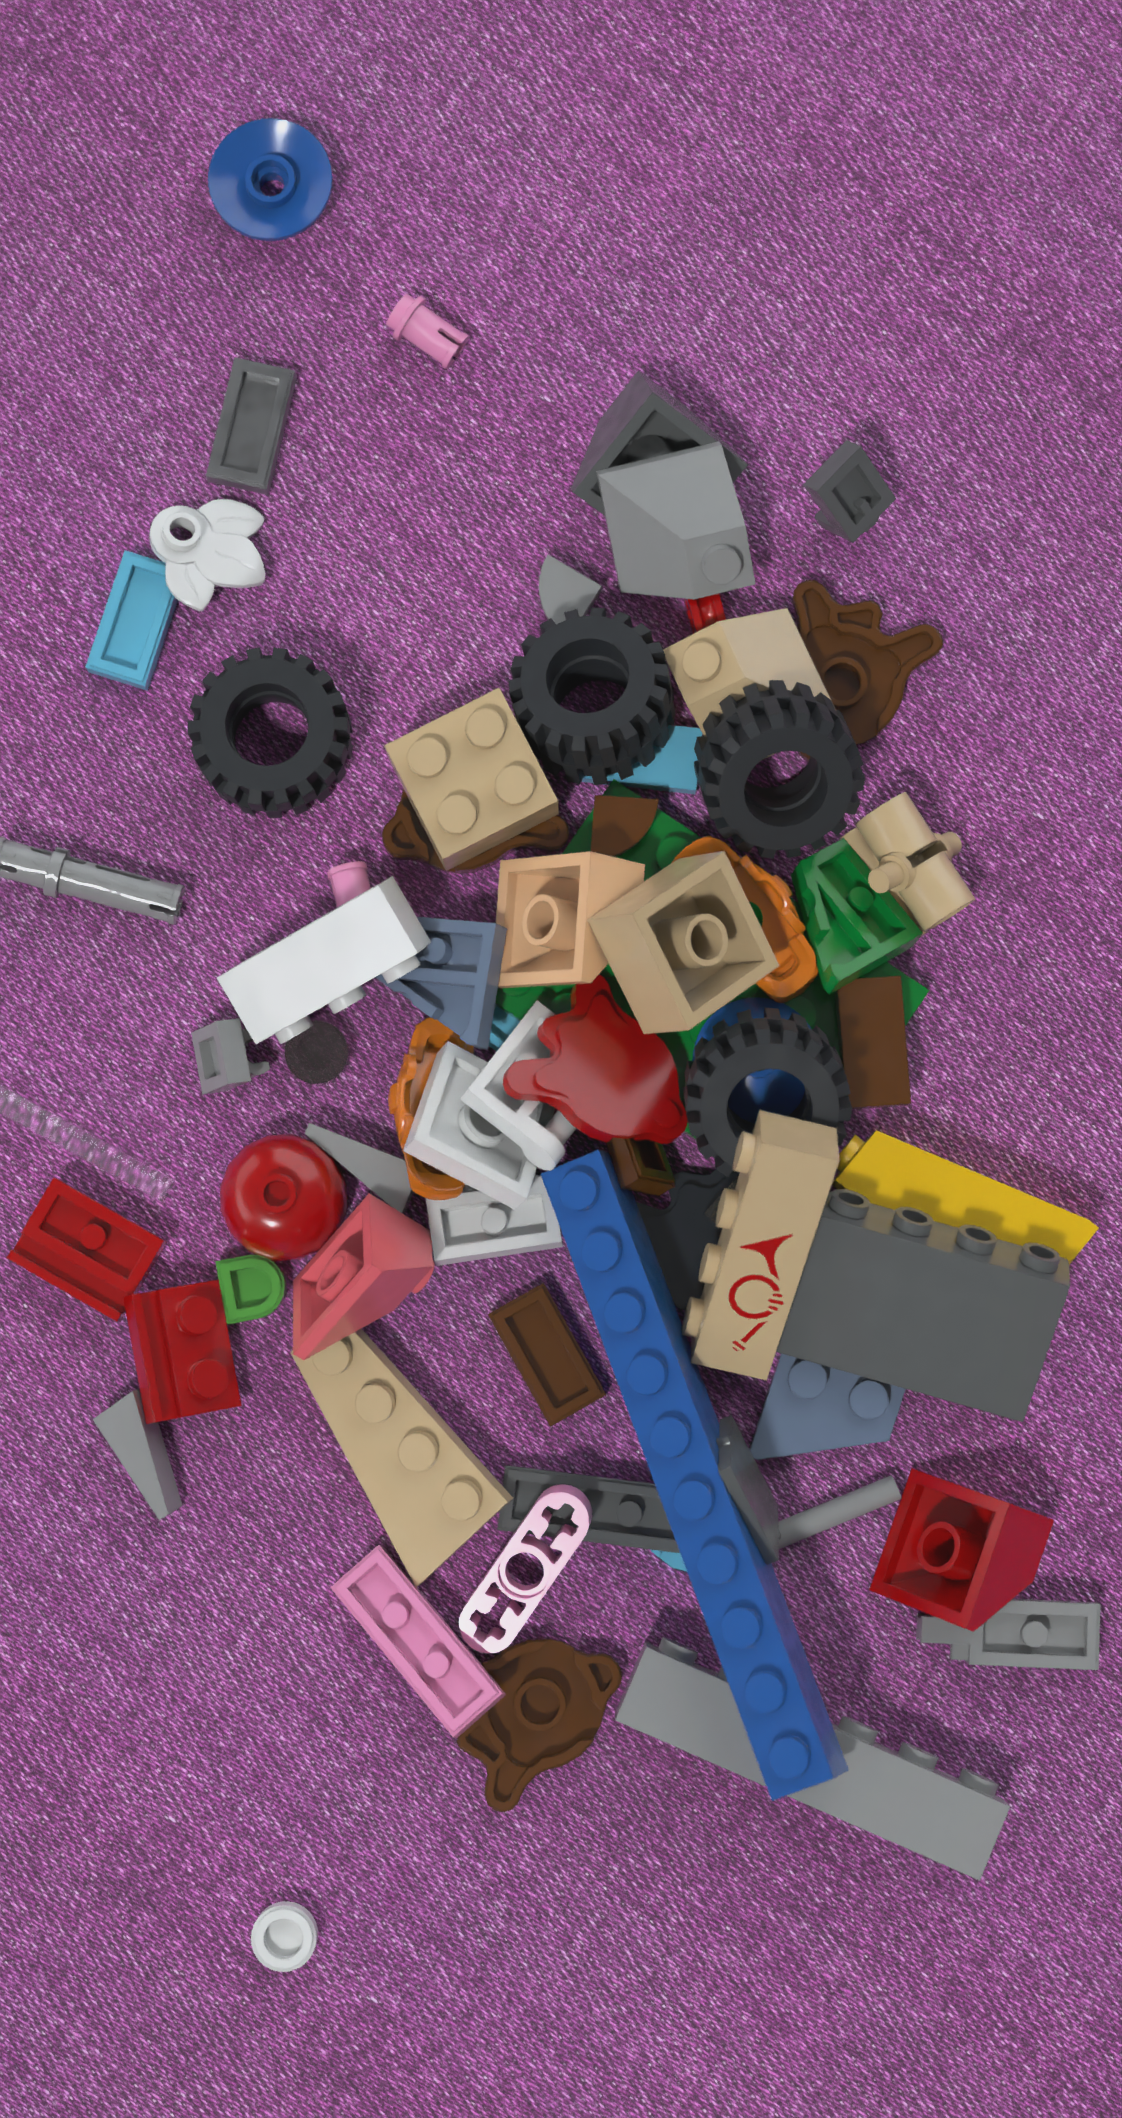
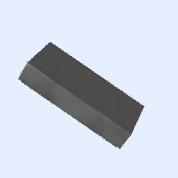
M234 357L206 472L208 482L269 495L297 380L295 370Z

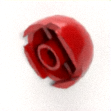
M295 1134L267 1135L245 1145L228 1164L220 1185V1211L230 1234L249 1252L273 1261L301 1260L318 1252L340 1227L348 1209L347 1182L337 1161L314 1141Z

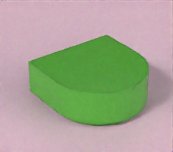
M246 1255L215 1261L227 1325L265 1318L273 1314L283 1303L286 1295V1279L284 1273L274 1261L260 1255Z

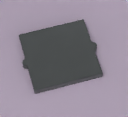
M732 1415L720 1419L719 1438L716 1439L719 1447L718 1472L766 1565L779 1560V1539H781V1534L778 1528V1504Z

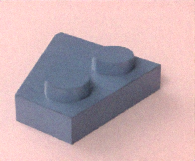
M417 917L431 941L429 945L415 954L421 965L387 984L382 974L375 978L394 992L402 994L412 1001V1004L426 1015L438 1020L458 1034L460 1039L468 1045L488 1050L507 928L497 923Z
M780 1353L749 1450L754 1459L760 1460L889 1441L906 1389Z

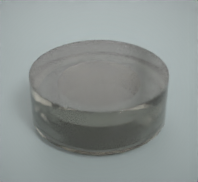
M312 1021V1027L286 1041L285 1060L290 1071L300 1081L309 1085L321 1086L334 1082L344 1073L349 1062L350 1051L347 1040L338 1028L328 1022Z

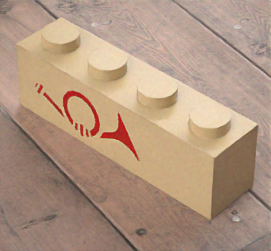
M760 1110L753 1133H741L733 1162V1171L740 1172L735 1190L724 1188L716 1215V1227L722 1228L717 1245L707 1243L700 1264L699 1281L705 1283L700 1299L690 1297L684 1314L682 1335L691 1337V1363L767 1380L839 1163L837 1128Z

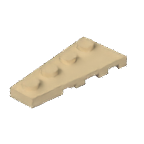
M362 1328L306 1360L293 1355L292 1350L290 1353L415 1587H418L503 1509L513 1497Z

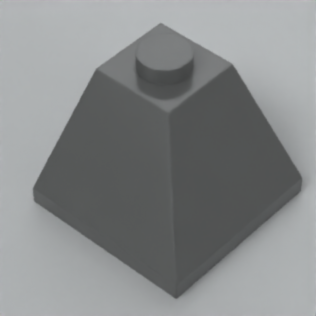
M638 370L600 418L571 490L575 495L605 516L596 471L718 441L722 445L733 483L748 464L690 409Z

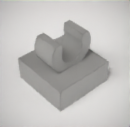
M240 1018L215 1021L191 1033L202 1095L226 1092L250 1082L251 1078L259 1076L270 1069L269 1062L252 1063L247 1060L245 1043L253 1042V1039L246 1028H241Z

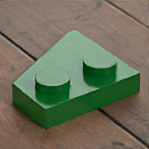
M845 838L801 860L791 874L809 941L816 956V965L821 982L828 994L835 992L910 949L923 934L889 891L877 893L870 887L868 876L871 872L870 868Z

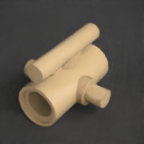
M907 792L897 795L871 811L856 823V828L839 839L845 838L870 868L871 872L868 876L870 887L877 893L889 891L923 932L921 937L928 933V930L946 921L976 900L951 862L953 856L961 851L962 844L957 834L949 831L943 834L933 833Z

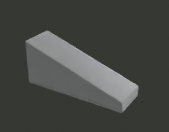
M308 1124L305 1135L386 1203L405 1215L413 1195L405 1160L314 1124Z
M138 1388L96 1416L93 1421L157 1518L161 1520L183 1505L159 1423L146 1424L140 1388Z

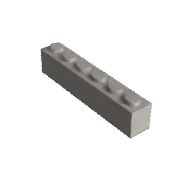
M665 1637L662 1638L659 1647L645 1641L615 1710V1720L766 1786L722 1666L719 1673L694 1663L698 1655L697 1651ZM842 1716L839 1725L832 1723L849 1770L834 1779L790 1794L788 1797L980 1881L1010 1809V1806L1002 1797L995 1795L999 1784L962 1768L959 1778L935 1768L938 1757L911 1744L902 1742L897 1752L876 1743L875 1739L878 1731L852 1718Z

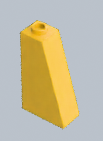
M877 1130L865 1142L856 1134L839 1153L837 1169L840 1173L831 1184L836 1189H847L860 1193L870 1203L893 1210L899 1207L915 1208L927 1213L936 1222L960 1228L962 1225L979 1226L992 1232L999 1240L1023 1246L1025 1243H1038L1048 1246L1058 1252L1061 1257L1067 1259L1069 1265L1099 1229L1089 1219Z

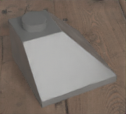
M719 441L596 471L618 586L621 593L698 599L755 585L746 525L724 451Z

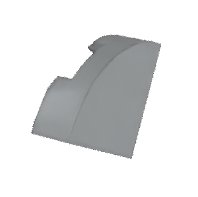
M547 555L539 577V597L547 620L552 618L555 624L561 623L566 620L564 612L575 609L578 610L579 617L587 616L601 593L602 586L552 556Z

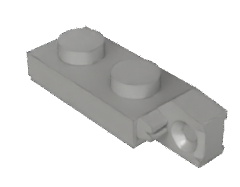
M1012 1599L974 1632L927 1613H917L916 1640H920L921 1643L950 1644V1659L965 1660L969 1665L1099 1670L1100 1604L1096 1602Z

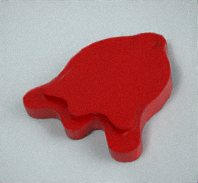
M598 975L591 983L575 984L571 994V1010L546 1018L538 1027V1038L549 1049L550 1058L514 1062L503 1076L505 1092L517 1100L539 1101L555 1107L571 1125L589 1137L603 1142H609L612 1138L628 1139L634 1137L633 1140L635 1141L648 1139L660 1144L672 1143L682 1135L687 1127V1114L680 1100L678 1073L672 1054L663 1040L655 1033L644 1034L638 1021L621 1010L614 1001L609 984L603 976Z

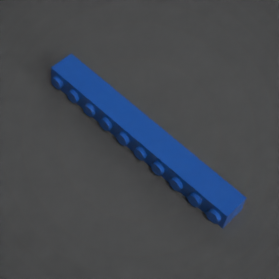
M600 1149L555 1167L551 1171L541 1173L542 1180L770 1798L774 1801L834 1779L847 1772L849 1768L772 1563L766 1565L718 1472L719 1447L716 1439L719 1438L720 1424L697 1364L691 1363L690 1344L687 1336L682 1335L681 1320L633 1192L621 1189L609 1152Z

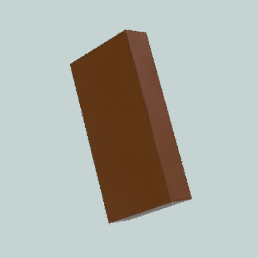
M901 976L856 979L835 991L840 1059L851 1092L849 1099L852 1109L908 1106L911 1104Z
M544 1283L488 1314L550 1427L606 1396Z

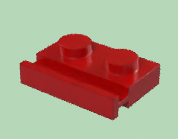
M53 1177L23 1228L22 1235L6 1258L116 1322H121L126 1311L123 1297L138 1293L167 1241L60 1179Z
M219 1279L136 1293L123 1297L146 1424L242 1406Z

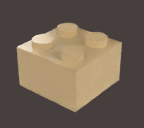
M500 688L384 745L388 759L446 871L559 814L558 799Z
M725 851L679 858L587 920L644 1034L690 1030L780 966Z

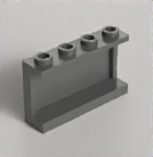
M847 1189L829 1191L776 1352L1023 1422L1070 1289L1069 1261L1061 1257L1054 1249L1042 1244L1025 1243L1023 1246L999 1240L992 1232L979 1226L962 1225L960 1228L936 1222L930 1215L915 1208L899 1207L893 1210L872 1204L865 1196Z

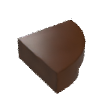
M595 795L591 852L617 858L636 846L652 827L657 812L658 799Z

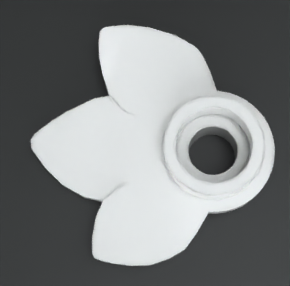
M231 499L212 500L197 510L188 506L177 505L159 512L151 523L149 541L156 556L166 563V585L173 596L190 608L202 612L209 605L215 585L229 588L261 586L265 581L264 565L258 550L249 539L262 527L264 517L255 508ZM173 528H185L193 536L188 540L181 541L174 538L170 531Z

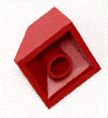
M911 1468L901 1497L902 1499L899 1502L869 1590L974 1632L1034 1581L1054 1519Z

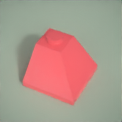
M369 1193L293 1280V1355L306 1360L394 1311L410 1292L415 1294L421 1291L429 1281L435 1265L430 1230Z

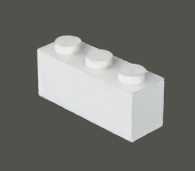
M391 876L239 963L217 977V980L255 1044L274 1034L279 1043L282 1044L313 1026L308 1015L328 1004L333 1014L365 997L367 994L362 984L382 974L387 984L420 966L421 964L415 954L429 945L431 941L396 880Z

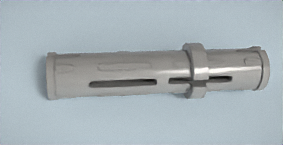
M0 836L1 878L42 888L45 896L56 899L61 893L166 921L172 925H175L183 903V899H180V897H183L185 893L184 885H176L71 857L70 850L56 847L55 851L52 852L11 841Z

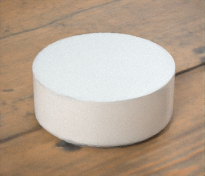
M289 1901L277 1902L268 1906L257 1918L251 1933V1945L257 1959L267 1968L278 1972H289L303 1966L312 1956L318 1941V1928L312 1914L302 1905Z

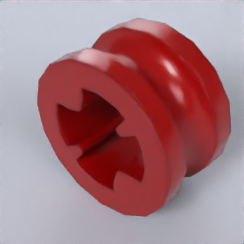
M719 594L698 599H684L692 634L718 621L726 620Z

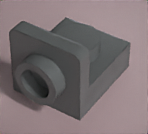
M848 440L803 484L820 508L815 515V519L821 528L852 543L862 533L871 529L878 521L879 516L896 500V497L863 448Z

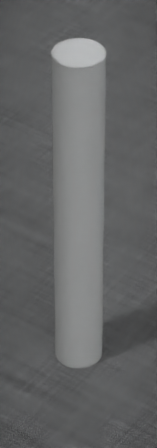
M890 1475L778 1521V1528L781 1534L779 1549L902 1499L893 1476Z

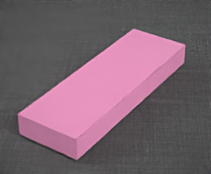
M376 1546L330 1587L452 1737L458 1738L506 1695L383 1546Z

